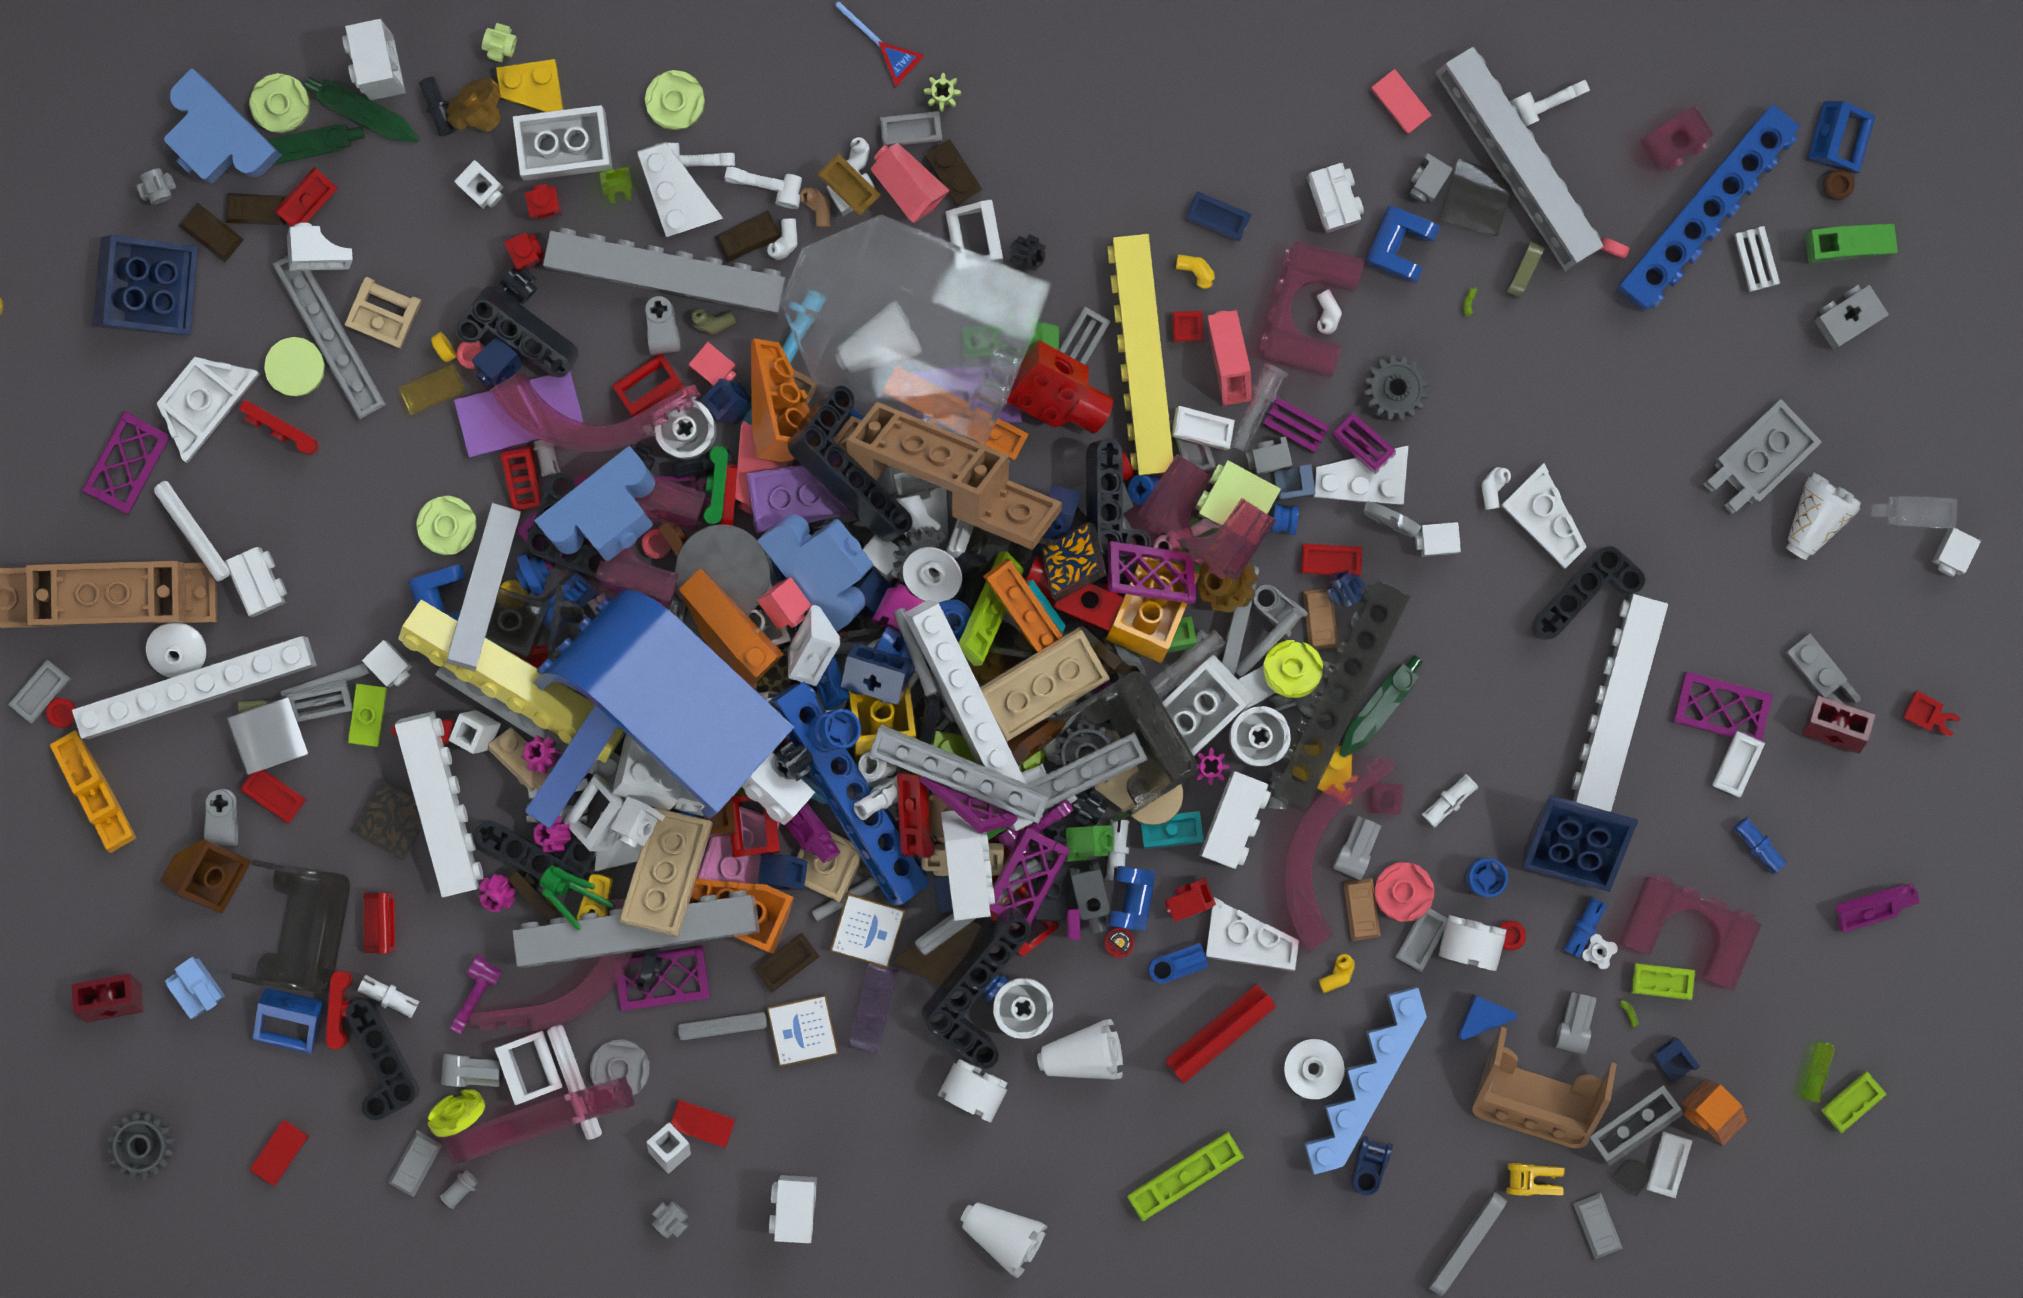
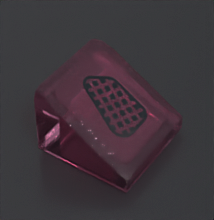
M1372 783L1371 813L1401 814L1404 784Z

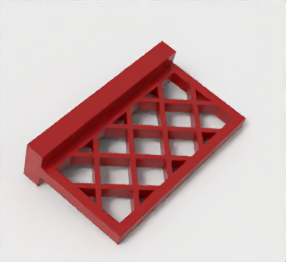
M1256 983L1165 1059L1166 1063L1179 1079L1186 1083L1275 1009L1274 1001Z

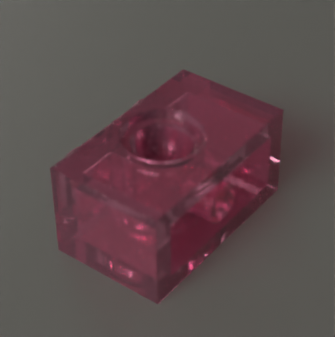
M1694 105L1646 135L1640 142L1659 171L1665 167L1671 171L1685 162L1683 159L1684 155L1691 151L1694 155H1697L1708 148L1710 145L1707 141L1714 134ZM1672 135H1682L1686 141L1685 147H1676L1672 143Z

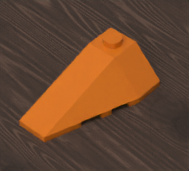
M754 338L751 341L752 435L757 458L779 462L789 461L795 458L789 452L788 441L810 411L806 403L808 396L805 390H799L793 378L795 371L780 343Z
M701 568L679 588L705 644L751 687L784 655L767 635Z
M696 878L689 904L699 903V897L717 895V900L729 898L728 893L743 890L747 891V895L755 896L760 933L733 937L774 954L786 927L794 900L793 896L764 884Z

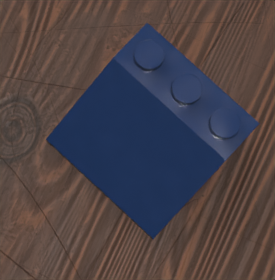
M117 235L101 237L93 326L190 336L198 246Z
M1550 795L1535 820L1524 849L1523 868L1610 892L1637 826L1638 819Z

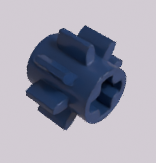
M1344 570L1329 579L1331 588H1328L1326 592L1332 603L1335 602L1336 605L1341 603L1343 607H1349L1362 599L1363 596L1360 590L1366 586L1360 575H1356V573L1350 574L1349 570Z

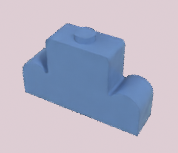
M191 68L172 88L170 92L171 103L175 108L186 114V116L165 136L164 141L180 156L176 161L188 173L194 170L202 179L212 184L234 164L236 169L248 177L255 178L263 175L282 156L195 69Z
M629 445L534 521L561 553L572 554L578 551L584 542L583 539L587 538L603 559L609 561L622 550L631 547L637 538L652 527V521L634 499L649 495L654 489L655 479Z
M795 514L788 515L770 527L757 541L784 576L793 579L810 604L817 605L822 609L837 632L848 625L864 608L865 597L863 593L851 585L859 581L871 569L873 563L862 550L858 540L851 536L840 520L835 519L813 535H810L809 525L803 517Z

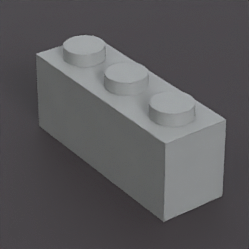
M1663 1085L1590 1136V1140L1608 1166H1611L1683 1115L1682 1109Z

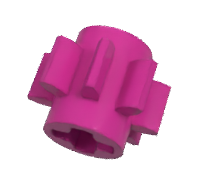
M535 735L534 741L525 743L524 755L521 758L529 762L527 769L533 772L539 770V772L547 774L548 769L557 764L558 755L561 754L560 750L553 748L556 741L549 737L544 740L542 737Z
M1209 748L1208 756L1206 757L1201 753H1197L1201 761L1199 764L1192 765V768L1199 769L1200 771L1196 779L1200 780L1206 777L1208 778L1209 785H1212L1214 777L1224 781V776L1220 773L1222 769L1230 768L1228 765H1222L1221 760L1225 754L1222 753L1218 757L1213 756V748ZM1206 759L1210 762L1214 759L1217 761L1218 764L1215 766L1216 774L1213 772L1206 774L1203 771L1206 768V765L1203 763Z
M561 816L557 818L551 828L540 823L533 829L535 844L543 846V852L563 851L564 844L571 840L570 825L561 822Z
M494 874L491 879L485 877L478 887L481 890L478 894L480 902L489 911L500 912L503 907L509 909L515 901L513 895L516 889H514V885L506 876Z

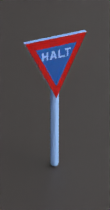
M836 2V7L881 48L895 88L926 56L883 43L844 5Z

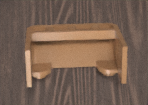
M1501 1027L1488 1053L1472 1107L1474 1115L1482 1120L1569 1148L1585 1147L1611 1101L1617 1064L1611 1062L1602 1079L1586 1074L1577 1077L1572 1085L1517 1068V1055L1509 1048L1504 1047L1507 1028Z

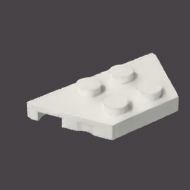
M194 357L157 402L183 461L188 463L257 379L260 375L259 372Z

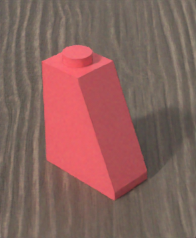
M898 142L890 147L884 145L874 156L876 163L870 170L913 223L930 214L950 191Z
M1237 310L1219 311L1213 315H1207L1208 332L1222 405L1227 406L1252 401L1251 370Z
M745 421L741 425L735 499L740 502L739 509L752 515L746 473L789 467L794 459L779 462L757 458L752 425Z

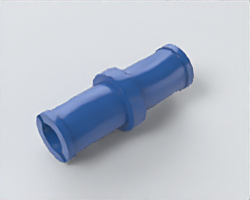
M1748 817L1735 825L1733 830L1750 847L1749 852L1753 856L1757 855L1772 874L1777 873L1786 865L1787 861L1770 844L1771 839L1767 835L1763 836Z
M1591 896L1579 920H1575L1574 925L1576 927L1563 949L1580 958L1591 935H1595L1598 931L1595 928L1609 905Z

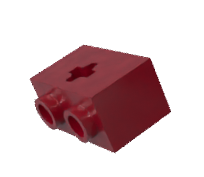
M1817 696L1810 708L1802 735L1860 754L1869 740L1876 715Z
M130 973L71 984L73 1013L85 1023L143 1012L141 983Z

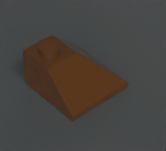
M203 839L175 854L160 882L185 898L223 913L252 861Z

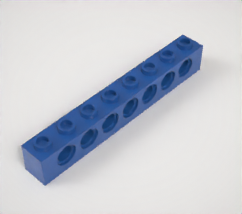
M1772 104L1768 107L1619 284L1616 290L1642 311H1645L1649 306L1655 309L1665 297L1662 291L1668 283L1673 287L1684 274L1680 270L1687 261L1692 264L1703 252L1700 245L1707 238L1712 241L1722 229L1719 225L1721 220L1725 216L1731 218L1741 207L1738 200L1742 195L1746 193L1749 196L1761 183L1757 178L1763 170L1769 173L1780 160L1776 157L1782 148L1787 151L1798 139L1795 132L1800 126L1776 105ZM1762 135H1768L1773 139L1774 147L1772 149L1762 146L1760 141ZM1747 157L1754 161V171H1746L1742 167V158ZM1724 180H1730L1735 184V194H1728L1723 190L1722 183ZM1704 203L1715 205L1717 208L1715 217H1709L1704 213ZM1691 225L1697 229V239L1692 240L1686 237L1684 233L1685 226ZM1667 248L1677 250L1679 254L1678 262L1667 260L1665 256ZM1653 270L1659 274L1660 282L1658 285H1652L1647 281V271Z
M805 681L792 684L769 700L768 703L794 726L786 736L788 741L792 742L795 747L798 744H802L810 751L813 762L809 765L812 768L809 775L890 905L904 904L930 885L926 878V871L921 868V864L915 861L914 857L902 854L900 835L894 827L896 824L893 817L887 811L880 809L869 816V823L867 825L856 815L853 808L854 804L868 796L873 787L868 785L861 774L858 766L859 763L852 759L848 752L849 748L826 752L819 750L812 744L808 734L809 724L815 716L826 711L821 709L816 701L817 695L815 691ZM801 709H803L807 715L805 723H803L799 718V712ZM832 760H835L838 765V772L836 774L831 770ZM848 785H850L854 791V796L852 799H850L847 796ZM880 836H882L885 840V847L883 850L880 849L878 845V839ZM896 861L901 867L899 875L894 871V863Z

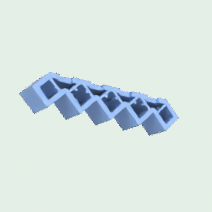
M1412 987L1386 995L1394 1024L1366 1031L1374 1061L1345 1069L1353 1098L1325 1105L1332 1135L1304 1143L1311 1171L1314 1175L1344 1167L1427 1018L1419 988Z

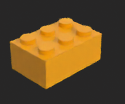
M1142 557L1153 570L1161 563L1159 559ZM1170 562L1180 574L1183 573V567ZM1137 564L1133 575L1140 582L1148 574ZM1164 565L1155 572L1167 586L1176 579ZM1194 572L1196 584L1199 574ZM1151 577L1142 583L1146 588L1162 590ZM1179 581L1170 587L1173 592L1184 593V587ZM1125 594L1106 640L1162 663L1187 603Z

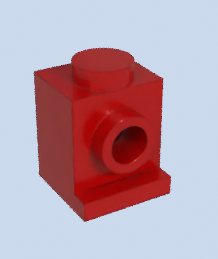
M548 184L536 185L531 187V191L525 193L529 215L533 221L563 215L556 185L550 187Z
M524 232L504 242L519 272L523 268L529 270L544 263L545 254L535 234L528 235Z
M1205 877L1174 889L1175 895L1165 900V907L1168 913L1173 916L1175 922L1208 910L1216 905Z

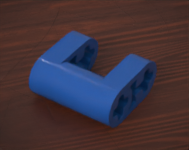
M1388 206L1365 262L1404 280L1417 283L1423 268L1411 261L1396 256L1406 232L1421 239L1435 242L1440 227L1407 211Z
M462 564L409 580L408 584L415 607L420 600H423L446 614L438 589L466 579ZM461 611L448 614V616L458 621Z
M1118 866L1116 881L1127 882L1122 912L1111 910L1109 926L1147 931L1156 871Z

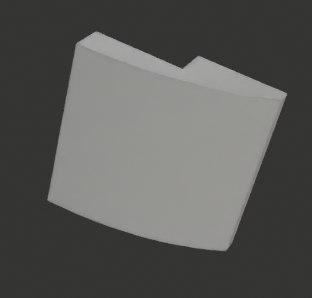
M288 697L227 718L246 774L258 772L308 754Z

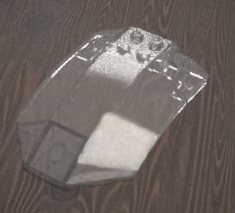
M880 214L802 247L780 305L813 382L829 389L839 385L847 386L853 392L855 400L872 407L876 402L882 403L985 445L1006 403L1025 357L1050 284Z

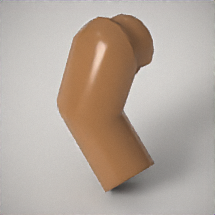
M814 187L804 188L800 193V200L816 212V227L829 228L830 200Z

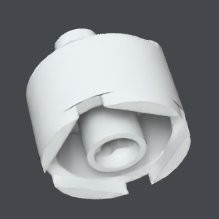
M687 398L674 399L665 404L657 415L655 421L656 440L661 448L675 459L685 461L699 458L712 448L716 439L717 429L715 420L709 410L698 401ZM682 423H685L687 426L693 424V427L690 428L691 434L689 436L685 434L679 436L678 433L681 432L680 425Z
M1265 706L1252 707L1241 712L1234 719L1229 730V745L1234 755L1243 763L1254 767L1268 766L1279 761L1287 752L1291 741L1290 729L1283 715ZM1263 729L1265 731L1264 737L1267 738V741L1259 742L1257 745L1254 743L1255 737L1252 733L1253 731L1258 732Z
M1449 915L1439 956L1496 971L1507 930Z
M1018 977L1009 980L995 995L993 1002L994 1018L1000 1029L1011 1037L1019 1039L1035 1037L1041 1034L1052 1020L1053 1001L1046 987L1035 979ZM1025 1000L1029 1001L1028 1008L1031 1012L1029 1014L1022 1013L1021 1016L1018 1015V1008L1015 1004L1018 1001L1020 1003L1025 1002Z
M959 1059L957 1063H953L938 1096L943 1097L946 1101L973 1115L975 1113L980 1115L981 1119L992 1122L1007 1092L1005 1087L1008 1083L986 1072L984 1076H981V1068Z

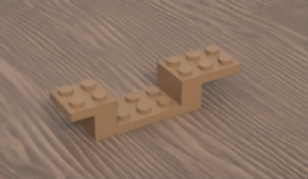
M879 402L875 403L863 420L851 416L833 439L875 480L878 479L889 465L952 492V517L1033 550L1062 511V502L1009 481V455Z
M152 561L26 565L24 568H0V629L117 623H218L217 581L203 562Z

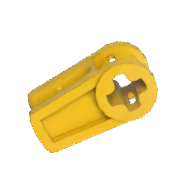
M592 874L588 882L593 883L595 888L593 890L586 889L610 901L613 878L604 874ZM583 896L577 921L580 920V915L590 913L592 909L596 910L595 913H598V917H606L608 907Z
M1508 1163L1510 1187H1507L1506 1194L1526 1196L1533 1194L1564 1195V1188L1560 1185L1547 1182L1535 1184L1533 1181L1537 1176L1563 1177L1565 1173L1564 1167Z

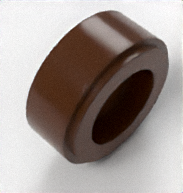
M1845 170L1832 171L1823 182L1825 194L1830 199L1836 201L1846 199L1852 194L1855 187L1852 175Z

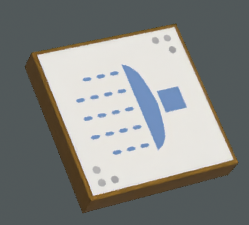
M847 892L830 951L888 968L905 909Z
M826 995L767 1007L779 1067L838 1054Z

